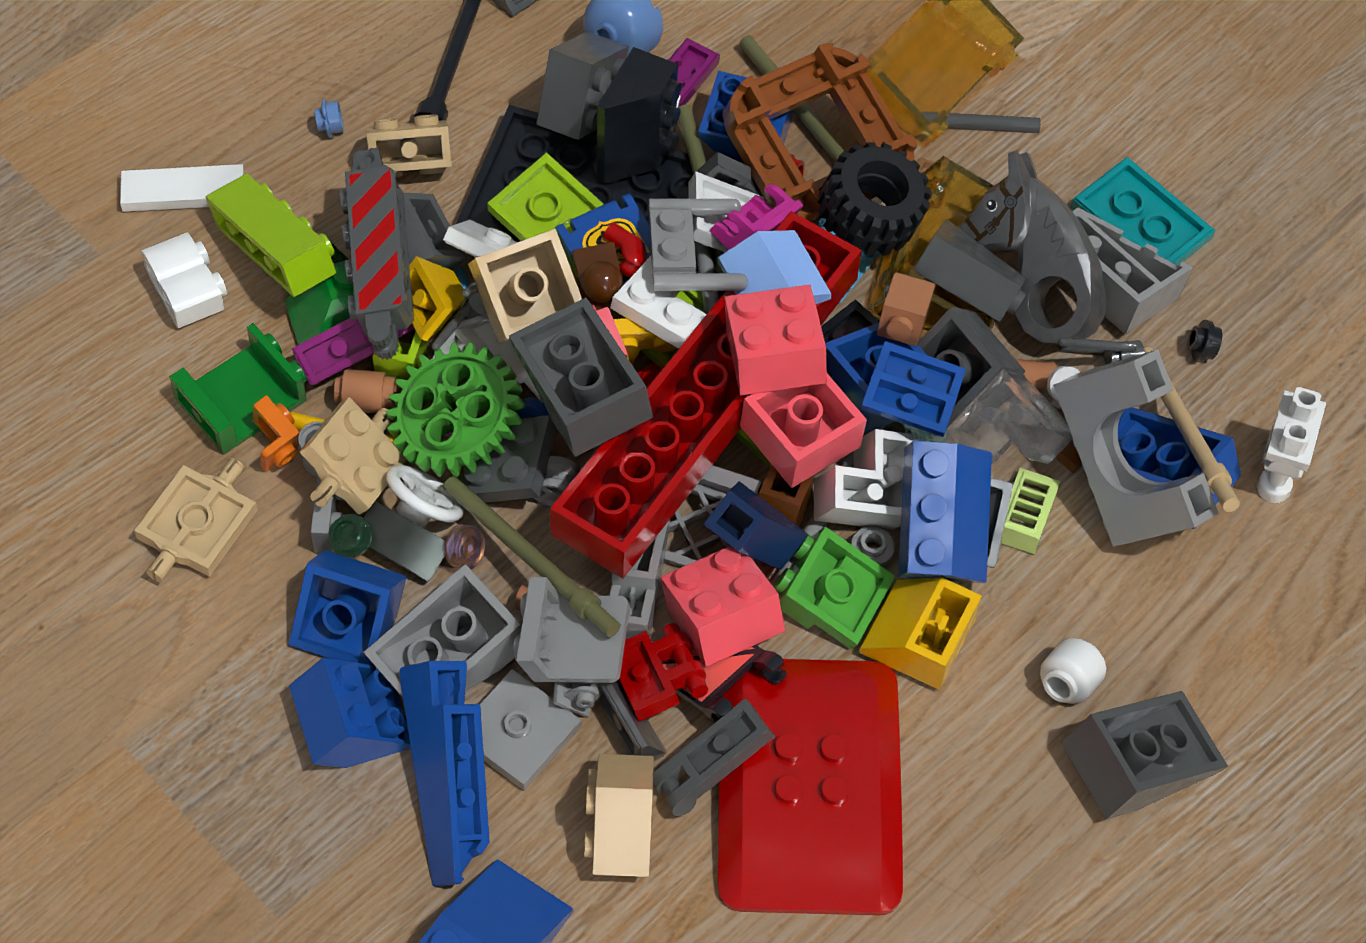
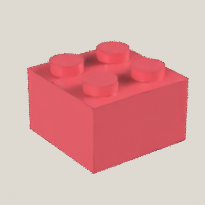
M811 284L725 296L726 331L740 396L827 383L826 345Z
M827 374V383L755 393L744 398L740 427L788 485L793 488L860 448L867 419Z
M732 546L660 577L668 614L674 623L678 625L680 631L687 634L693 645V650L705 667L785 632L778 592L752 558L737 551Z

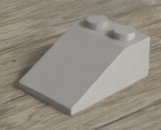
M465 564L363 653L402 697L399 676L401 667L426 661H466V691L499 672L515 658L514 641L516 636L521 634L522 625Z

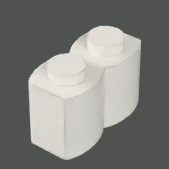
M187 232L141 250L144 267L162 298L177 328L224 310L222 297L227 295V290L218 272L212 274L207 267L210 264V260L201 241L194 243Z

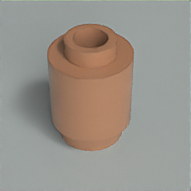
M345 369L343 378L336 377L334 402L341 403L350 397L364 413L376 414L380 408L390 410L395 408V405L388 397L390 394H397V384L395 382L397 378L387 376L386 372Z

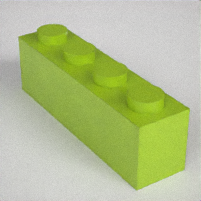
M246 173L205 196L217 228L293 297L336 274L331 259L335 255L334 248L326 235L323 233L318 235L313 231L304 216L298 218L293 213L289 204L284 199L280 201L276 199L265 183L259 184Z

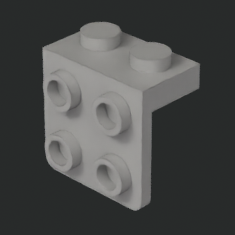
M530 577L528 591L523 594L520 610L523 622L521 634L517 635L514 641L515 660L533 682L613 683L617 681L621 674L630 604L623 596H597L601 600V607L621 625L619 631L614 636L608 637L590 620H582L569 608V601L559 594L547 577Z

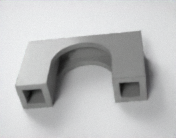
M1158 349L1077 373L1053 385L1058 397L1059 406L1064 413L1071 432L1073 444L1080 456L1088 478L1089 487L1094 494L1103 518V525L1108 532L1113 547L1194 528L1219 514L1204 473L1169 482H1154L1134 471L1121 452L1118 441V424L1124 410L1149 403L1173 391Z

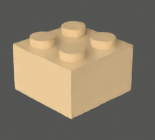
M556 229L477 257L468 264L499 344L510 340L509 335L582 300Z

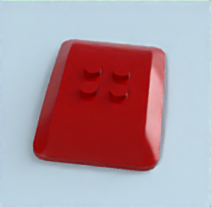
M783 659L784 664L780 668L787 672V676L779 684L772 685L753 667L721 697L729 700L733 708L746 698L755 707L775 737L718 782L717 890L719 899L726 907L738 912L876 916L893 912L901 903L903 894L901 758L898 682L896 674L891 667L876 661Z

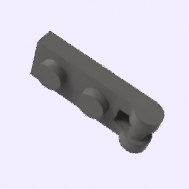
M745 698L653 773V785L658 793L667 796L666 804L673 815L683 816L694 808L698 798L771 741L775 735L755 707ZM687 773L690 778L680 785L681 777Z

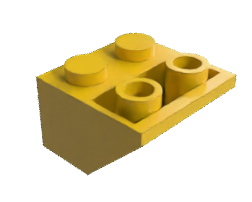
M942 577L899 579L895 582L859 653L940 690L976 620L982 595Z

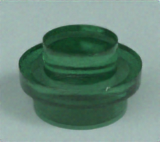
M346 514L339 517L333 522L329 531L331 548L337 554L349 558H355L365 553L370 547L373 537L370 524L363 517L356 514Z

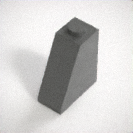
M946 219L933 236L914 268V271L999 322L1006 311L1014 315L1027 294L1020 290L1025 280L1024 276Z

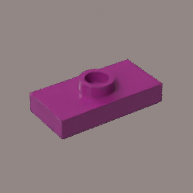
M689 38L684 40L669 59V61L678 64V82L682 84L678 107L688 103L717 67L720 60V54Z

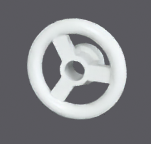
M404 465L394 466L387 472V482L390 488L401 499L396 507L400 515L421 527L426 526L430 518L443 522H455L462 518L464 507L444 490V483L419 469Z

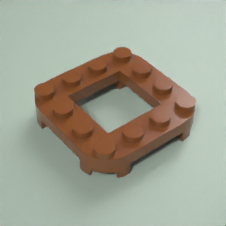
M833 43L819 45L815 52L758 78L754 79L752 75L747 77L740 83L722 114L725 129L744 164L751 167V176L768 205L775 207L776 201L771 195L767 194L764 188L769 184H774L780 187L794 201L799 200L804 205L797 215L819 227L823 226L826 219L819 217L818 209L821 204L817 203L818 196L828 176L815 182L813 179L805 181L773 127L771 119L829 93L860 146L864 147L866 142H875L877 147H881L883 143L892 146L891 150L899 152V150L907 153L906 158L910 161L914 160V150L917 148L913 134L910 133L904 136L867 74L871 64L862 53L857 57L849 51L833 47ZM863 193L872 202L879 200V198L871 194Z

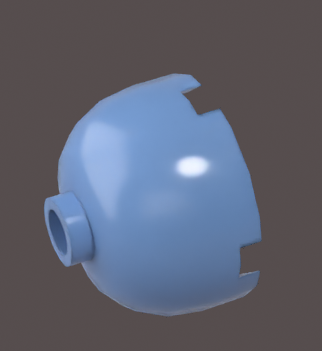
M591 0L586 6L583 17L584 33L590 32L629 46L627 56L633 47L649 53L660 43L663 33L662 13L659 7L654 8L650 0Z

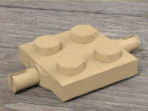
M348 397L339 403L300 451L301 455L315 468L321 479V483L310 496L312 502L319 498L315 502L317 506H326L335 494L344 499L360 515L372 506L388 485L387 472L389 469L405 463L407 459L403 456V453L384 434V430L392 422L386 416L388 409L380 408L376 415L370 419Z
M230 458L218 476L200 474L185 465L181 467L134 530L136 539L157 549L160 553L146 570L149 577L153 580L156 578L157 582H162L174 563L188 565L209 577L258 511L255 501L239 494L232 486L239 475L245 470L244 465L240 461Z

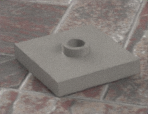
M512 669L480 704L484 761L525 791L582 727V720L569 710L553 704V698Z

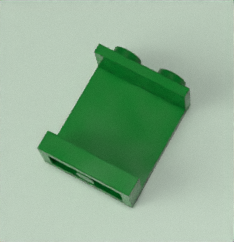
M254 323L247 326L250 346L202 377L194 380L184 367L169 376L176 401L223 455L261 431L252 421L253 405L267 395L275 405L281 403L289 412L307 401L304 387L307 378L301 367L295 361L288 362L282 355L281 347L270 333L264 335Z

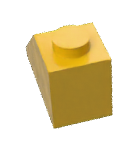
M416 256L410 263L414 321L412 324L420 339L428 341L445 327L453 315L461 308L467 297L462 295L464 288L454 271Z

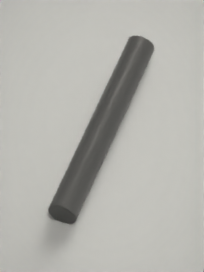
M922 112L921 117L922 127L1039 133L1041 119L1037 117Z

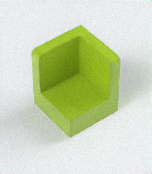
M417 331L411 344L399 341L398 351L392 358L382 360V358H378L374 353L372 356L374 371L386 372L387 376L408 380L411 376L406 370L407 365L419 369L422 366L419 356L423 354L428 358L427 342L420 339Z

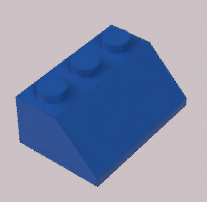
M915 440L904 447L898 578L942 577L956 582L987 583L992 452L958 443Z

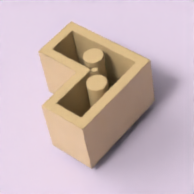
M599 754L598 769H589L586 814H595V829L585 831L584 858H593V875L649 877L654 756Z

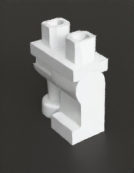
M1297 387L1294 393L1284 390L1261 464L1265 465V470L1257 482V491L1264 500L1271 503L1285 501L1293 488L1292 478L1299 480L1303 472H1307L1326 402L1320 401V393L1302 387Z

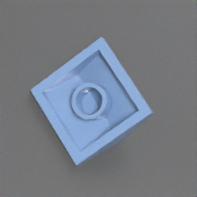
M795 230L757 231L718 257V263L724 273H742L748 279L746 289L734 291L736 295L811 284L815 304L831 299L832 294Z

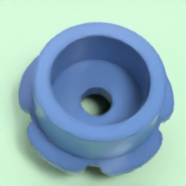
M323 99L321 108H315L318 131H326L328 137L333 138L332 134L344 132L340 105L338 101L327 102L326 99Z

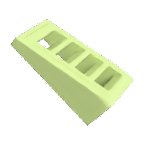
M1023 468L1019 469L1012 488L1001 544L1035 555L1061 481ZM1027 483L1048 490V492L1045 494L1024 487L1023 484ZM1022 494L1043 501V506L1019 498V495ZM1015 506L1038 513L1039 516L1036 517L1031 514L1016 510ZM1014 518L1035 525L1033 529L1010 520Z

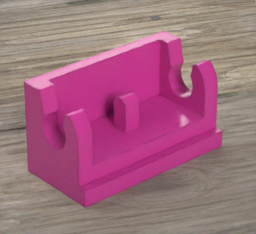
M769 184L764 189L768 195L775 199V207H771L765 199L755 195L741 207L740 212L732 210L727 213L725 219L716 222L710 232L730 250L757 231H775L790 211L798 214L804 205L799 200L794 201L780 187Z

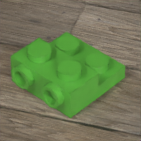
M825 526L813 536L808 535L793 554L798 559L792 570L786 568L779 575L773 587L779 593L781 610L807 629L813 625L818 626L846 647L852 649L861 640L895 575Z

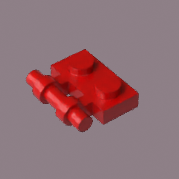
M675 623L664 626L662 629L664 638L653 643L647 630L625 640L619 680L639 722L680 704L675 692L677 689L682 687L689 689L694 698H701L708 693V686L705 682L706 672L700 661L694 660L691 654L693 645L686 633L681 632ZM671 659L676 662L677 666L665 670L662 662Z

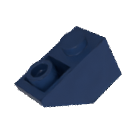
M740 481L729 490L704 523L706 527L737 551L781 570L809 535Z

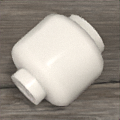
M1068 638L1062 640L1042 662L1040 676L1045 691L1054 700L1078 704L1086 701L1105 678L1107 668L1103 656L1094 645L1083 639Z

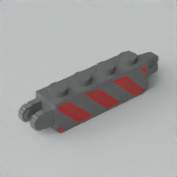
M370 148L354 152L352 171L345 172L346 189L340 190L342 210L344 214H348L349 224L342 225L343 239L346 249H351V259L345 260V270L349 285L353 284L354 295L348 296V309L351 320H358L364 335L368 336L369 342L373 345L372 348L378 358H382V360H388V358L396 355L398 351V330L409 327L414 321L403 191L397 183L395 171L383 164L379 149Z

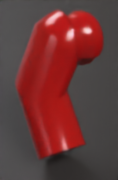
M614 222L608 226L603 235V240L607 243L614 242L615 248L622 251L624 259L619 264L620 272L631 278L648 259L645 243L642 239Z

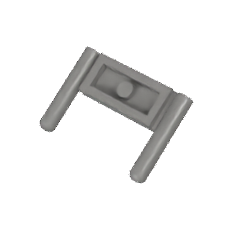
M649 199L653 291H743L746 289L748 279L742 273H696L692 215H727L732 210L740 212L741 204L739 200Z

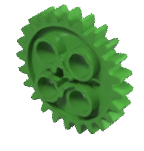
M454 342L450 346L449 354H444L441 349L435 350V358L432 360L421 354L419 358L422 366L419 369L407 365L406 370L411 377L408 380L396 379L395 382L402 391L401 393L389 395L388 398L396 408L386 411V415L393 422L387 429L396 438L393 441L394 445L401 453L403 452V456L410 464L416 462V465L423 472L431 468L438 477L444 474L447 467L455 477H458L462 465H466L472 473H475L476 461L482 459L487 465H491L489 453L492 450L501 454L505 453L504 447L500 443L502 439L515 440L516 436L509 427L510 425L522 424V419L515 411L525 407L521 398L517 396L523 392L522 387L515 380L517 376L499 354L494 357L488 347H484L478 352L473 343L470 342L462 353L461 349ZM469 378L464 385L458 386L463 379ZM433 401L430 407L422 410L426 403ZM489 409L484 416L477 418L482 410ZM453 432L448 440L441 442L446 434Z

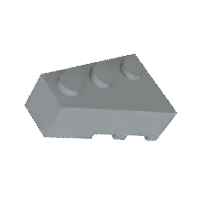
M1079 207L1072 211L1085 229L1102 267L1107 297L1105 317L1125 335L1180 298L1193 270L1192 266L1183 261L1177 266L1156 255L1159 250L1158 248L1148 243L1143 248L1122 237L1123 230Z

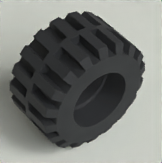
M866 142L864 147L856 144L851 146L848 152L844 151L839 155L821 188L817 203L821 204L818 209L819 217L826 219L823 224L826 231H833L836 234L835 236L864 250L867 256H874L876 251L884 256L889 255L893 249L899 251L906 242L910 241L929 208L930 202L928 200L931 197V188L926 186L929 181L926 174L918 171L920 165L915 160H908L906 158L907 153L899 150V152L891 150V145L884 143L881 147H877L875 142ZM863 193L879 198L886 206L872 202Z

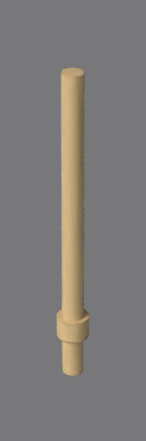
M1151 347L1144 348L1145 353L1153 351ZM1170 380L1173 391L1161 396V399L1200 466L1201 473H1204L1211 493L1216 495L1226 512L1235 511L1239 507L1240 501L1231 487L1232 478L1226 467L1216 461Z

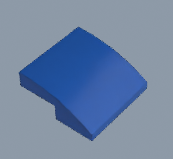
M885 341L861 409L944 437L966 368Z

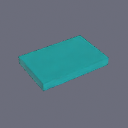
M1128 157L1074 197L1071 203L1073 210L1079 207L1123 230L1122 237L1143 248L1147 243L1158 248L1159 250L1156 255L1177 266L1209 242L1215 233L1214 228Z

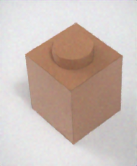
M895 272L883 306L876 335L917 347L936 284Z

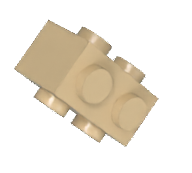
M438 115L414 117V123L398 124L397 118L374 120V127H366L368 149L378 148L383 164L393 169L396 177L403 176V171L419 170L420 174H437L444 172L443 167H452L447 121H439Z

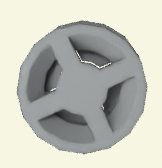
M550 456L540 497L534 499L541 504L551 507L580 472L578 465L564 457Z

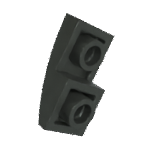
M376 501L368 509L351 536L352 540L384 560L392 561L425 583L429 582L446 555V541Z

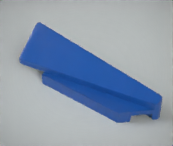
M426 661L404 666L399 670L432 884L435 887L461 884L464 880L462 877L464 869L472 858L481 855L490 843L480 704H464L467 673L466 661Z

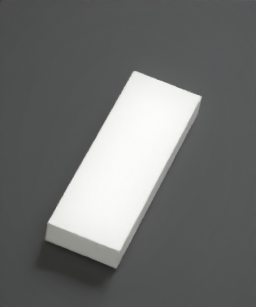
M243 164L121 171L120 204L122 212L209 207L205 196L244 175Z

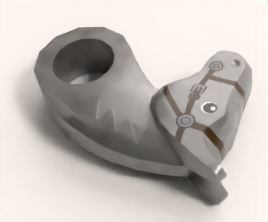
M1018 150L1008 153L1009 175L987 190L958 228L992 253L1002 251L1018 252V273L1025 277L1020 290L1027 294L1015 314L1027 334L1042 343L1058 344L1060 338L1086 339L1096 333L1106 315L1107 297L1099 258L1085 229L1075 214L1058 195L1038 180L1035 165L1029 153L1019 154ZM1065 279L1074 288L1077 297L1076 310L1072 318L1065 325L1057 327L1047 317L1045 297L1053 284Z

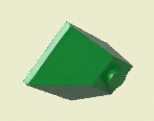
M345 261L333 264L336 274L296 297L290 295L285 300V306L298 345L351 318L348 309V296L354 295L353 284L349 285Z

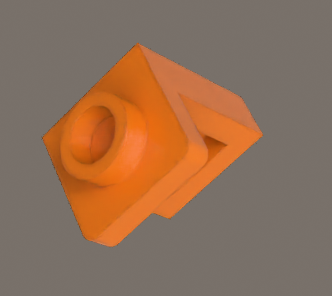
M267 395L253 405L252 421L272 442L261 451L260 466L267 472L275 465L278 468L285 466L297 455L300 432L293 425L295 421L288 409L281 403L275 405Z

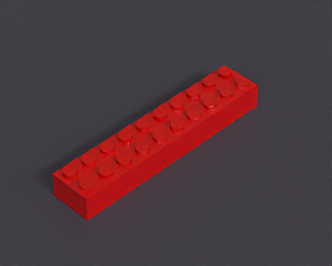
M790 211L775 231L795 230L832 294L831 299L816 304L820 324L822 325L858 279L862 250ZM725 291L648 386L647 392L653 418L602 443L550 507V535L622 579L625 578L741 429L740 421L744 398L751 394L740 396L726 331L725 296L736 295L734 291Z

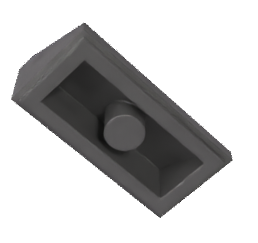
M618 679L613 683H598L599 699L597 700L629 755L654 756L653 761L665 756L666 749L648 719L638 721L620 680Z

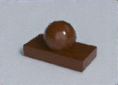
M614 242L572 250L582 299L587 297L591 305H595L596 310L608 307L613 319H625L626 317L610 308L613 296L623 286V277L620 272Z

